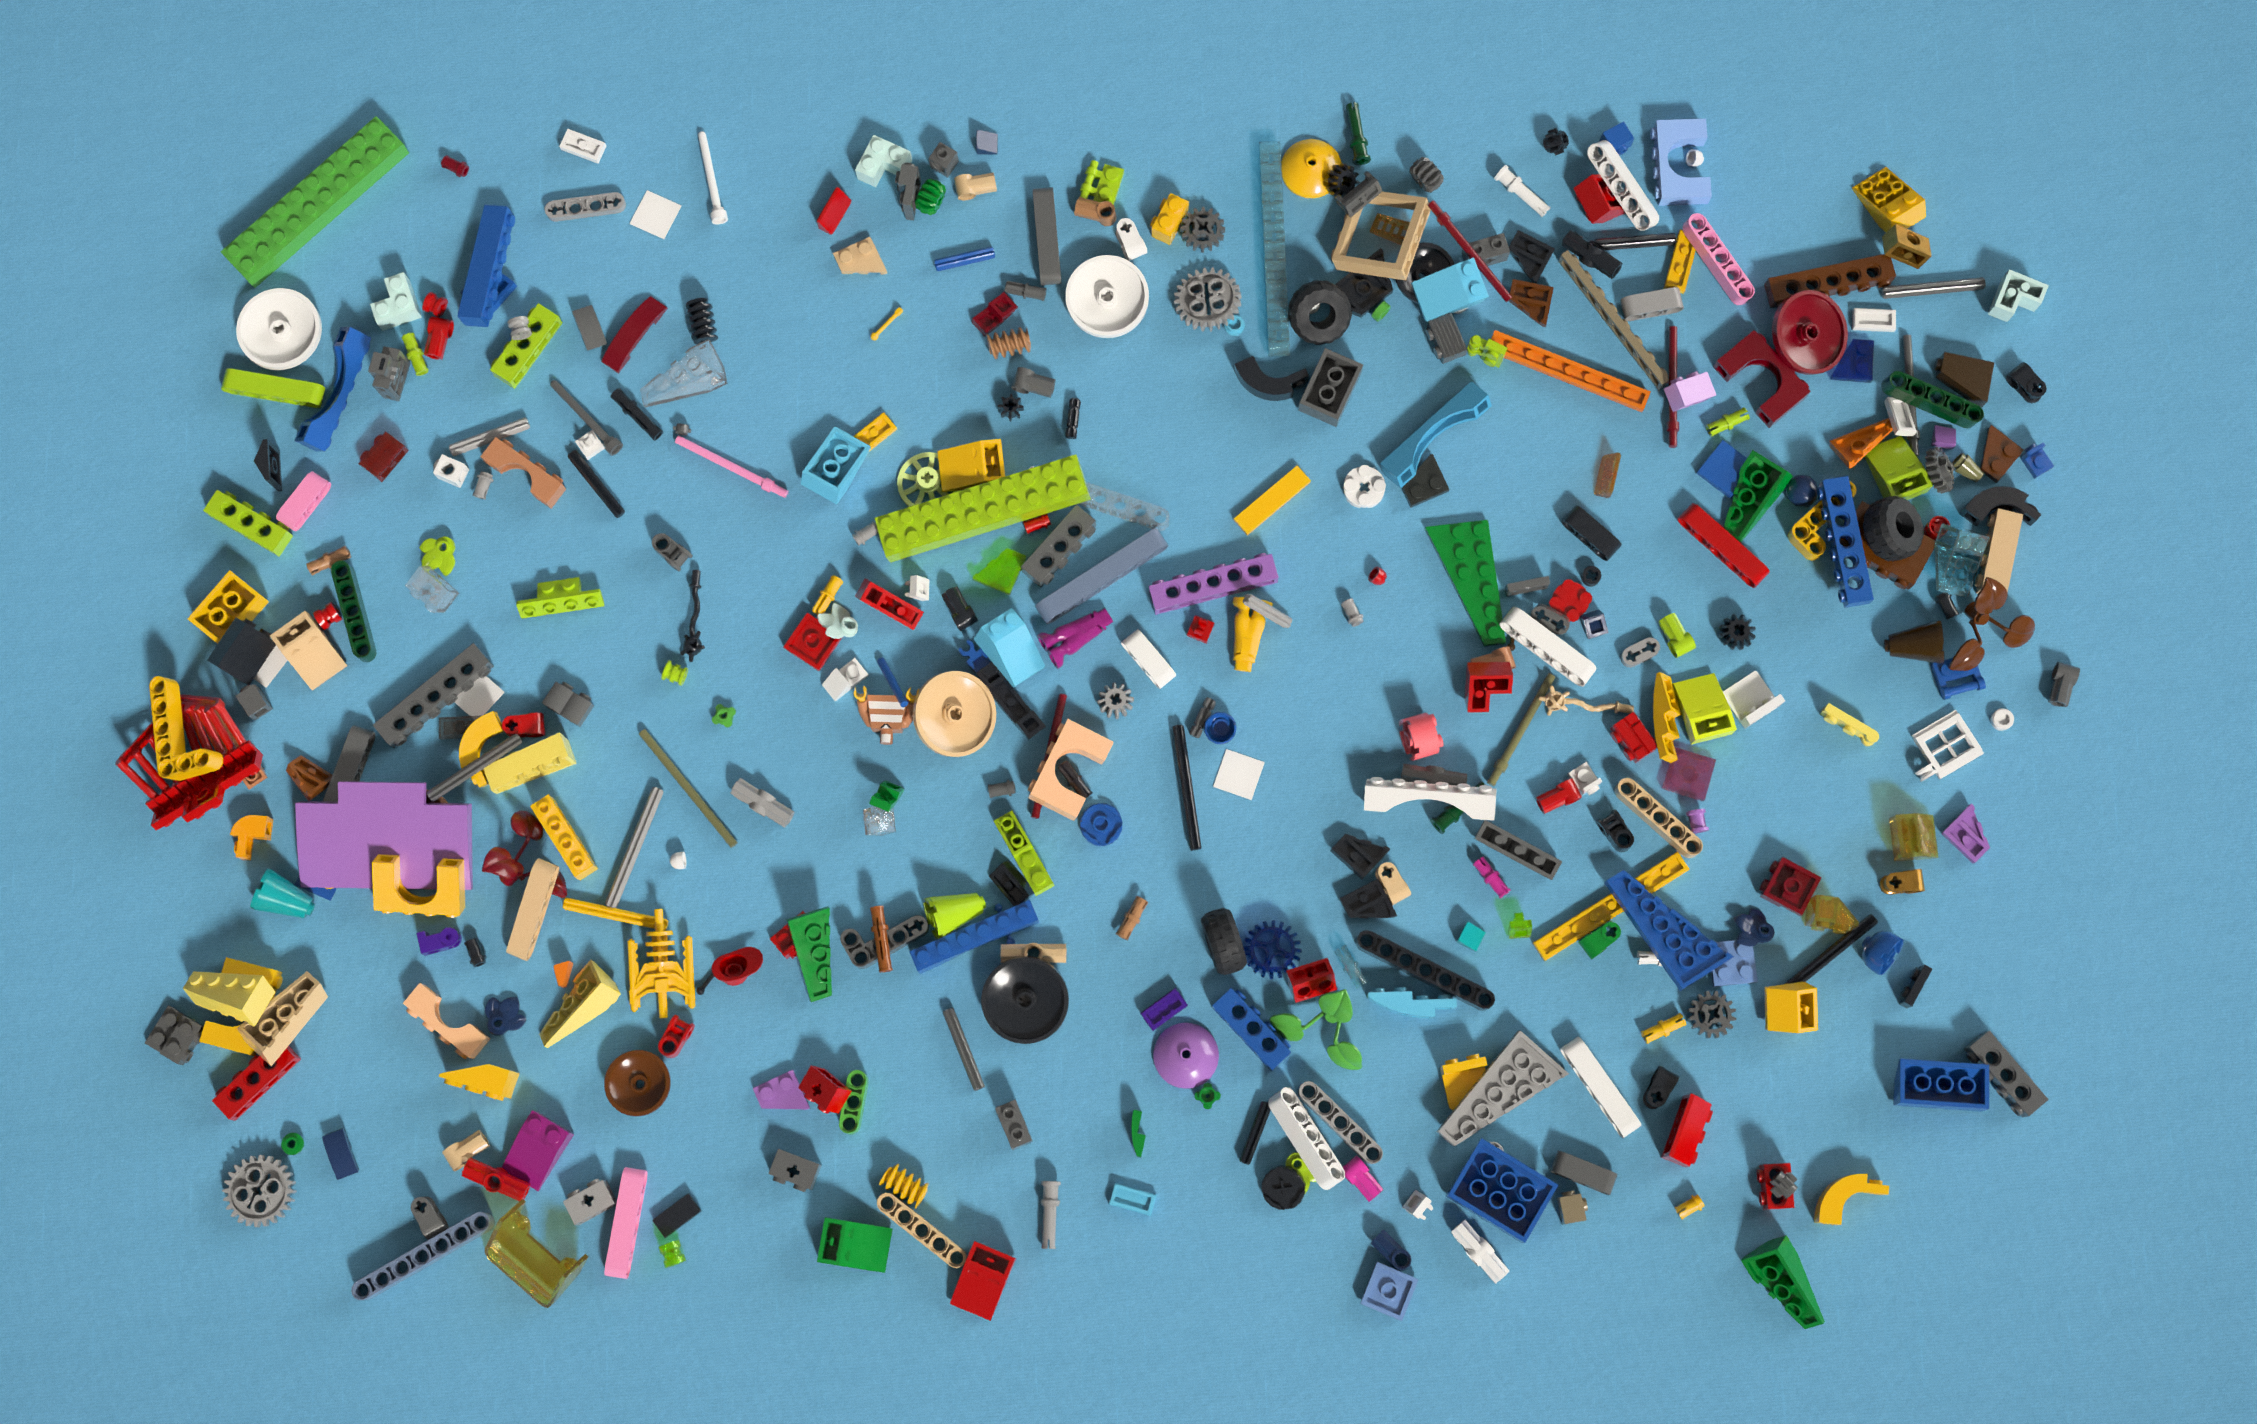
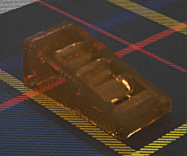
M1377 213L1370 233L1402 245L1405 236H1401L1403 230L1407 231L1410 222ZM1380 221H1383L1384 224L1382 229H1377L1380 224ZM1388 224H1391L1392 226L1390 231H1385ZM1398 227V228H1399L1398 233H1397V234H1394L1393 232H1394L1395 228Z

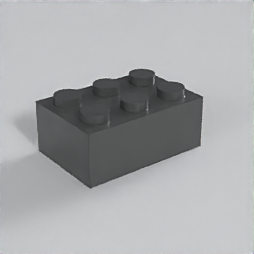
M1325 348L1302 396L1298 411L1337 427L1360 378L1363 364Z

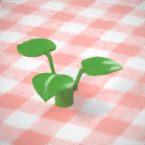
M1346 989L1323 994L1319 998L1321 1013L1306 1025H1301V1020L1298 1017L1288 1013L1275 1014L1270 1017L1271 1025L1281 1037L1289 1041H1299L1304 1036L1302 1030H1306L1325 1015V1019L1328 1022L1337 1023L1333 1040L1335 1045H1329L1327 1048L1330 1059L1336 1065L1349 1070H1359L1363 1067L1362 1056L1357 1047L1349 1042H1338L1341 1023L1349 1022L1353 1015L1352 1004Z

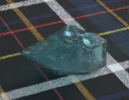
M1941 524L1935 541L1937 591L1964 597L1969 596L1989 539L1988 536L1973 530Z

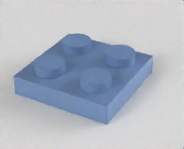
M1736 940L1716 942L1719 948L1726 953L1729 952L1734 957L1711 972L1713 987L1758 982L1753 946L1739 944Z
M1376 1262L1360 1304L1402 1321L1419 1279Z

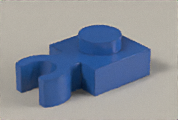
M970 640L966 641L970 646L969 651H963L962 648L958 649L963 657H969L966 664L975 673L992 662L981 648L976 651L973 642Z

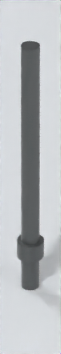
M1904 335L1905 373L1914 377L1911 335ZM1908 404L1917 432L1914 436H1907V441L1910 443L1911 450L1918 457L1920 431L1917 430L1916 407Z

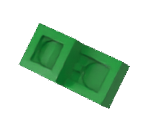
M885 780L880 784L878 791L871 797L869 804L889 812L896 805L905 788Z
M1133 1110L1131 1125L1132 1141L1136 1156L1141 1158L1146 1135L1138 1134L1142 1111Z

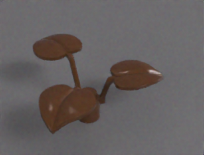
M1986 577L1975 602H1971L1966 606L1964 613L1971 619L1969 624L1972 626L1977 640L1974 638L1969 639L1958 649L1948 667L1950 670H1971L1982 661L1985 650L1981 647L1983 642L1976 624L1985 625L1990 621L2006 631L2003 642L2011 648L2024 645L2032 637L2035 631V623L2030 616L2020 615L2011 622L2009 628L1989 616V613L2000 609L2007 600V590L1999 581Z

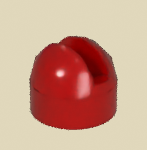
M1377 566L1370 572L1368 580L1375 585H1382L1387 578L1386 572Z

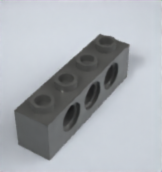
M1076 504L1021 566L1022 573L1040 588L1044 584L1048 585L1054 579V573L1057 569H1063L1069 560L1067 558L1072 553L1076 554L1083 545L1081 542L1086 537L1089 539L1095 533L1096 520ZM1072 528H1077L1080 531L1076 536H1071L1068 532ZM1057 544H1064L1066 546V549L1061 552L1056 551L1054 548ZM1049 559L1052 561V564L1049 567H1043L1041 562Z
M1483 820L1474 837L1475 840L1550 880H1553L1562 863L1561 860L1486 820Z
M1990 1030L1980 1034L1964 1048L1967 1052V1058L1973 1064L1989 1065V1082L1992 1081L1997 1087L1995 1089L1996 1092L2003 1099L2006 1098L2010 1102V1108L2017 1116H2022V1118L2029 1117L2049 1100ZM1987 1052L1993 1055L1994 1060L1992 1064L1986 1061L1985 1056ZM2002 1070L2008 1073L2007 1081L2002 1080L2000 1076ZM2017 1087L2021 1088L2023 1091V1096L2021 1099L2018 1098L2015 1094V1090Z

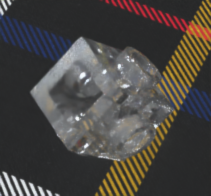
M871 805L870 808L863 810L865 835L883 836L896 832L893 808L887 812Z

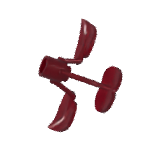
M520 810L515 812L510 820L512 829L518 835L526 837L515 858L511 859V855L506 849L494 847L487 853L483 861L482 872L499 876L501 882L507 886H512L518 879L523 881L526 877L530 876V872L523 874L524 867L517 861L529 843L530 838L539 841L543 836V827L540 821L526 811ZM559 871L552 895L566 898V882Z

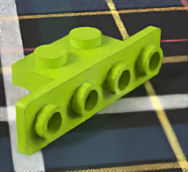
M575 577L537 583V598L517 601L516 606L520 617L523 619L603 607L604 599L600 589L581 591L580 578Z

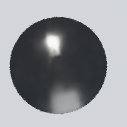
M1018 956L1002 962L990 973L982 990V1010L989 1026L1002 1038L1020 1044L1036 1043L1050 1037L1062 1025L1068 1011L1069 992L1064 978L1050 963L1032 956Z

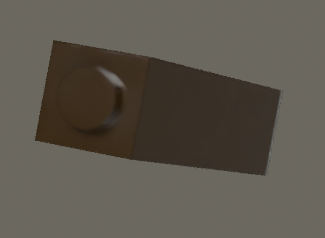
M1944 352L1940 358L1936 359L1934 364V370L1937 371L1936 379L1981 408L1988 402L1994 362Z

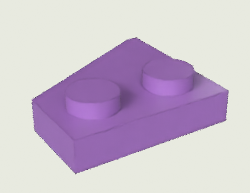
M1971 803L1941 834L1974 864L1990 846L1987 838L1983 835L1981 823L1978 822L1975 815V807Z

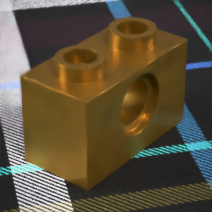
M1895 224L1882 236L1884 254L1916 269H1919L1932 257L1929 238Z

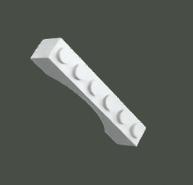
M1372 777L1367 779L1365 784L1364 810L1386 812L1392 807L1407 801L1432 799L1454 805L1472 819L1494 820L1497 789L1488 785L1470 787L1469 784H1458L1455 786L1449 785L1446 782L1429 784L1423 780L1405 782L1403 779H1393L1390 781L1384 780L1381 777Z

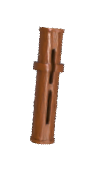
M884 906L870 907L873 924L871 932H874L879 973L893 971L887 937V930L889 929L885 923Z

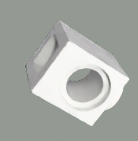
M443 454L440 459L436 460L433 466V474L438 479L461 488L469 472V468L464 463ZM454 467L452 473L445 474L447 468Z

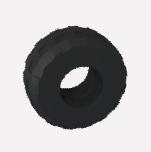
M1315 280L1302 285L1295 291L1288 305V318L1294 332L1304 341L1315 345L1329 344L1339 339L1348 329L1352 318L1351 304L1347 295L1337 285L1325 280ZM1319 303L1330 304V312L1325 320L1320 322L1309 320L1310 311L1315 305Z
M1898 496L1886 497L1875 501L1866 510L1863 518L1864 537L1869 548L1872 549L1876 556L1893 562L1908 558L1918 551L1924 535L1923 524L1916 508L1908 500Z
M1220 908L1205 913L1201 918V924L1217 973L1227 975L1242 970L1247 965V959L1231 911Z

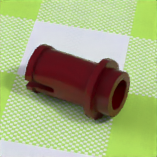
M448 155L444 156L441 161L442 168L456 173L458 177H465L468 174L469 166L464 161L459 162Z

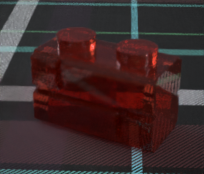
M386 431L383 435L379 434L374 439V445L369 451L366 450L360 456L361 461L358 463L380 482L386 479L409 451Z

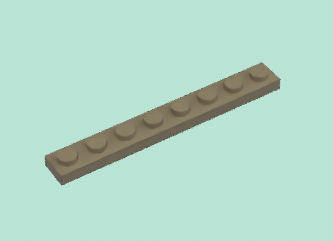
M1568 250L1561 254L1558 262L1655 387L1658 390L1664 388L1669 381L1668 374L1662 367L1660 368L1656 364L1654 355L1650 351H1646L1642 346L1643 343L1640 337L1631 332L1628 322L1625 319H1621L1617 314L1618 311L1615 305L1606 300L1603 290L1599 286L1596 287L1592 282L1590 273L1582 269L1578 258L1574 254L1571 255Z

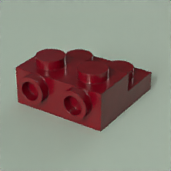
M1781 857L1778 861L1774 860L1768 870L1771 872L1769 879H1764L1759 887V890L1762 891L1760 897L1778 907L1782 906L1802 916L1822 877Z

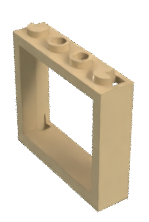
M1381 192L1369 204L1414 210L1396 263L1346 256L1362 209L1351 218L1347 214L1345 215L1344 226L1338 234V243L1332 251L1331 260L1336 270L1406 281L1431 209L1427 206L1429 202L1425 197Z

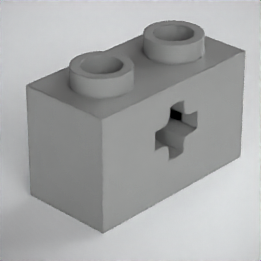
M599 1178L589 1182L587 1184L588 1188L580 1192L577 1189L567 1195L568 1199L564 1200L563 1203L574 1225H581L617 1204V1200L607 1180L600 1181ZM587 1196L594 1197V1200L591 1201L592 1205L585 1203L588 1201Z

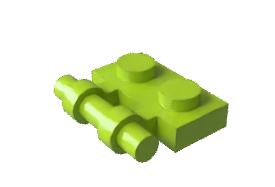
M1091 160L1089 167L1085 171V181L1080 187V197L1087 199L1088 195L1094 196L1093 201H1109L1114 205L1123 179L1124 169L1104 164L1103 171L1097 170L1099 162ZM1094 178L1099 179L1097 188L1092 187Z
M1479 335L1471 337L1467 346L1469 356L1480 355V359L1484 360L1483 362L1490 367L1496 366L1499 368L1507 351V347L1491 339L1487 341Z

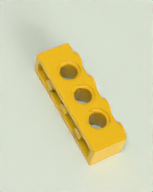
M548 794L530 806L575 878L581 881L598 870L553 797Z

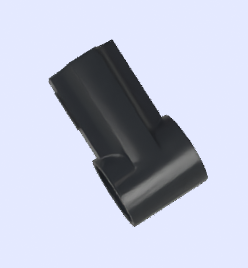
M957 586L946 590L942 594V598L952 613L951 617L959 631L978 622L973 609L966 603Z

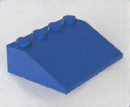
M1481 1138L1451 1185L1446 1197L1517 1241L1525 1243L1557 1189L1558 1184Z

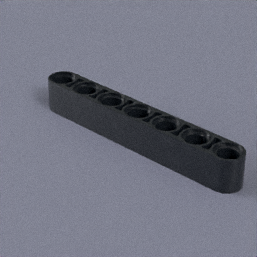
M1364 930L1356 938V946L1360 951L1478 1010L1486 1011L1495 1003V996L1490 990L1372 931ZM1369 936L1372 940V945L1363 946L1360 941L1361 937ZM1385 945L1390 947L1391 955L1383 956L1380 952V947ZM1403 955L1410 957L1411 965L1403 966L1400 963V957ZM1420 966H1428L1431 970L1430 975L1423 976L1419 971ZM1447 975L1450 978V985L1443 986L1440 984L1439 977ZM1460 985H1467L1469 987L1470 993L1468 996L1460 994ZM1480 995L1488 996L1489 1005L1483 1006L1480 1004Z

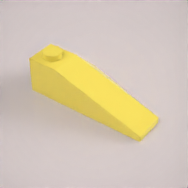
M590 960L573 980L576 984L570 994H564L561 1008L559 1011L552 1013L539 1035L546 1048H549L606 1011L621 995L616 983L593 960Z

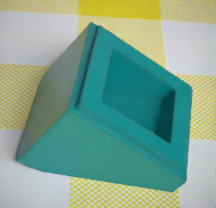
M1467 921L1457 943L1476 952L1486 932Z

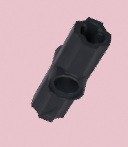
M1573 229L1562 240V246L1577 255L1581 263L1590 268H1596L1610 279H1613L1622 268L1623 263L1605 252V248L1601 244L1586 239Z

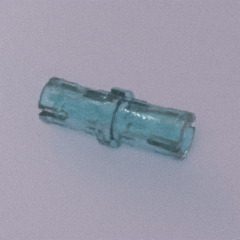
M1344 945L1341 949L1345 956L1342 955L1339 948L1334 953L1342 963L1344 973H1348L1355 988L1358 989L1361 985L1357 978L1360 979L1363 985L1368 983V981L1359 969L1358 961L1353 959L1347 946Z

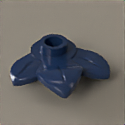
M1750 908L1749 914H1738L1733 917L1734 923L1742 931L1736 940L1739 944L1755 946L1759 942H1769L1774 937V928L1767 923L1765 915L1758 909Z
M492 997L487 1002L485 1014L489 1019L487 1027L491 1034L500 1036L508 1030L516 1031L525 1024L527 1018L518 1014L520 1004L517 997H509L501 1003ZM497 1021L502 1022L501 1026H494Z

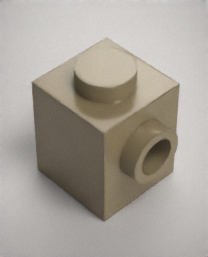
M1573 1190L1562 1192V1197L1556 1198L1562 1225L1587 1220L1585 1211H1588L1586 1198H1582L1581 1194L1575 1195Z

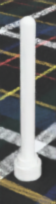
M701 131L698 133L713 206L710 213L711 221L713 224H723L728 221L727 212L721 207L706 133Z

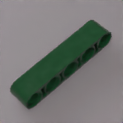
M1894 371L1881 383V388L1885 394L1962 428H1971L1984 417V411L1979 405L1901 371Z
M336 561L331 567V574L352 652L361 661L370 662L376 657L377 652L355 570L345 561ZM347 568L346 574L339 576L340 571ZM348 588H352V593L345 596V591ZM357 607V613L350 616L351 609ZM363 627L362 633L355 635L356 629ZM368 646V652L360 655L361 649Z

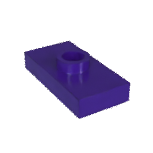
M1174 988L1142 1011L1140 1015L1150 1029L1154 1031L1188 1005L1177 989Z

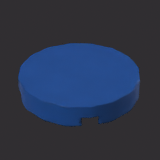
M1109 804L1091 805L1084 811L1080 819V829L1083 837L1095 846H1107L1114 843L1122 832L1123 821L1121 815L1115 807Z

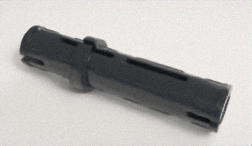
M620 388L611 394L610 398L622 408V412L625 415L628 414L654 441L661 437L663 430L637 406L635 400H631Z

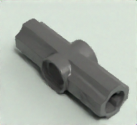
M1403 763L1401 779L1405 780V782L1423 780L1429 784L1446 782L1449 785L1457 786L1458 784L1467 783V774L1447 771L1439 766L1428 765L1422 767Z

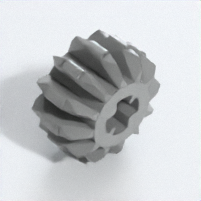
M1115 682L1112 683L1113 689H1110L1107 685L1104 686L1107 693L1099 692V696L1103 699L1098 700V705H1104L1100 708V711L1103 713L1108 710V718L1112 716V713H1115V719H1119L1120 712L1126 717L1127 712L1125 709L1132 710L1133 708L1129 704L1134 702V697L1129 696L1131 690L1127 689L1124 691V684H1121L1118 689ZM1119 697L1120 704L1117 702V705H1113L1112 698Z

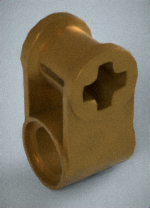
M1922 869L1891 873L1881 878L1879 882L1881 891L1889 895L1925 891ZM1889 881L1895 882V886L1890 885Z

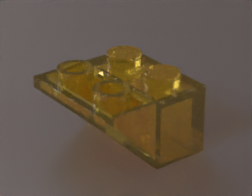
M1912 813L1898 814L1889 818L1894 861L1939 858L1933 815Z
M1815 895L1810 899L1806 907L1805 926H1810L1813 931L1833 929V933L1846 934V932H1850L1859 926V921L1839 897Z

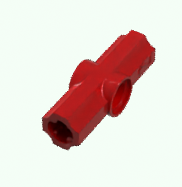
M471 1157L462 1171V1177L483 1185L487 1191L499 1192L520 1202L524 1201L531 1183L508 1174L504 1168H494ZM492 1176L498 1177L500 1184L495 1183Z

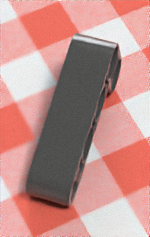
M920 915L913 916L887 931L890 955L928 933L929 924L924 917ZM916 922L924 923L921 931H918V929L912 930L916 927ZM907 926L910 930H912L911 933L913 934V936L911 937L908 931L905 929ZM846 929L842 932L840 937L841 943L850 960L857 968L866 969L878 962L875 951V938L864 943L861 935L856 930ZM897 932L905 933V939L902 942L894 940ZM850 934H854L857 937L856 942L852 945L846 944V938ZM865 953L867 960L862 964H858L856 962L857 955Z

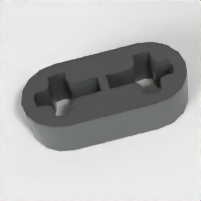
M1538 604L1532 610L1531 617L1549 631L1558 635L1568 631L1570 620L1561 612L1545 604ZM1541 609L1544 610V615L1549 617L1550 619L1546 617H1542L1541 619H1539L1537 617L1538 613H1536V611L1540 612ZM1553 619L1559 622L1561 619L1564 621L1563 625L1566 627H1561L1560 629L1556 628L1557 624L1551 620Z

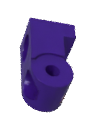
M451 927L445 928L441 933L429 935L426 931L416 933L420 952L424 956L456 948L462 941L461 933Z

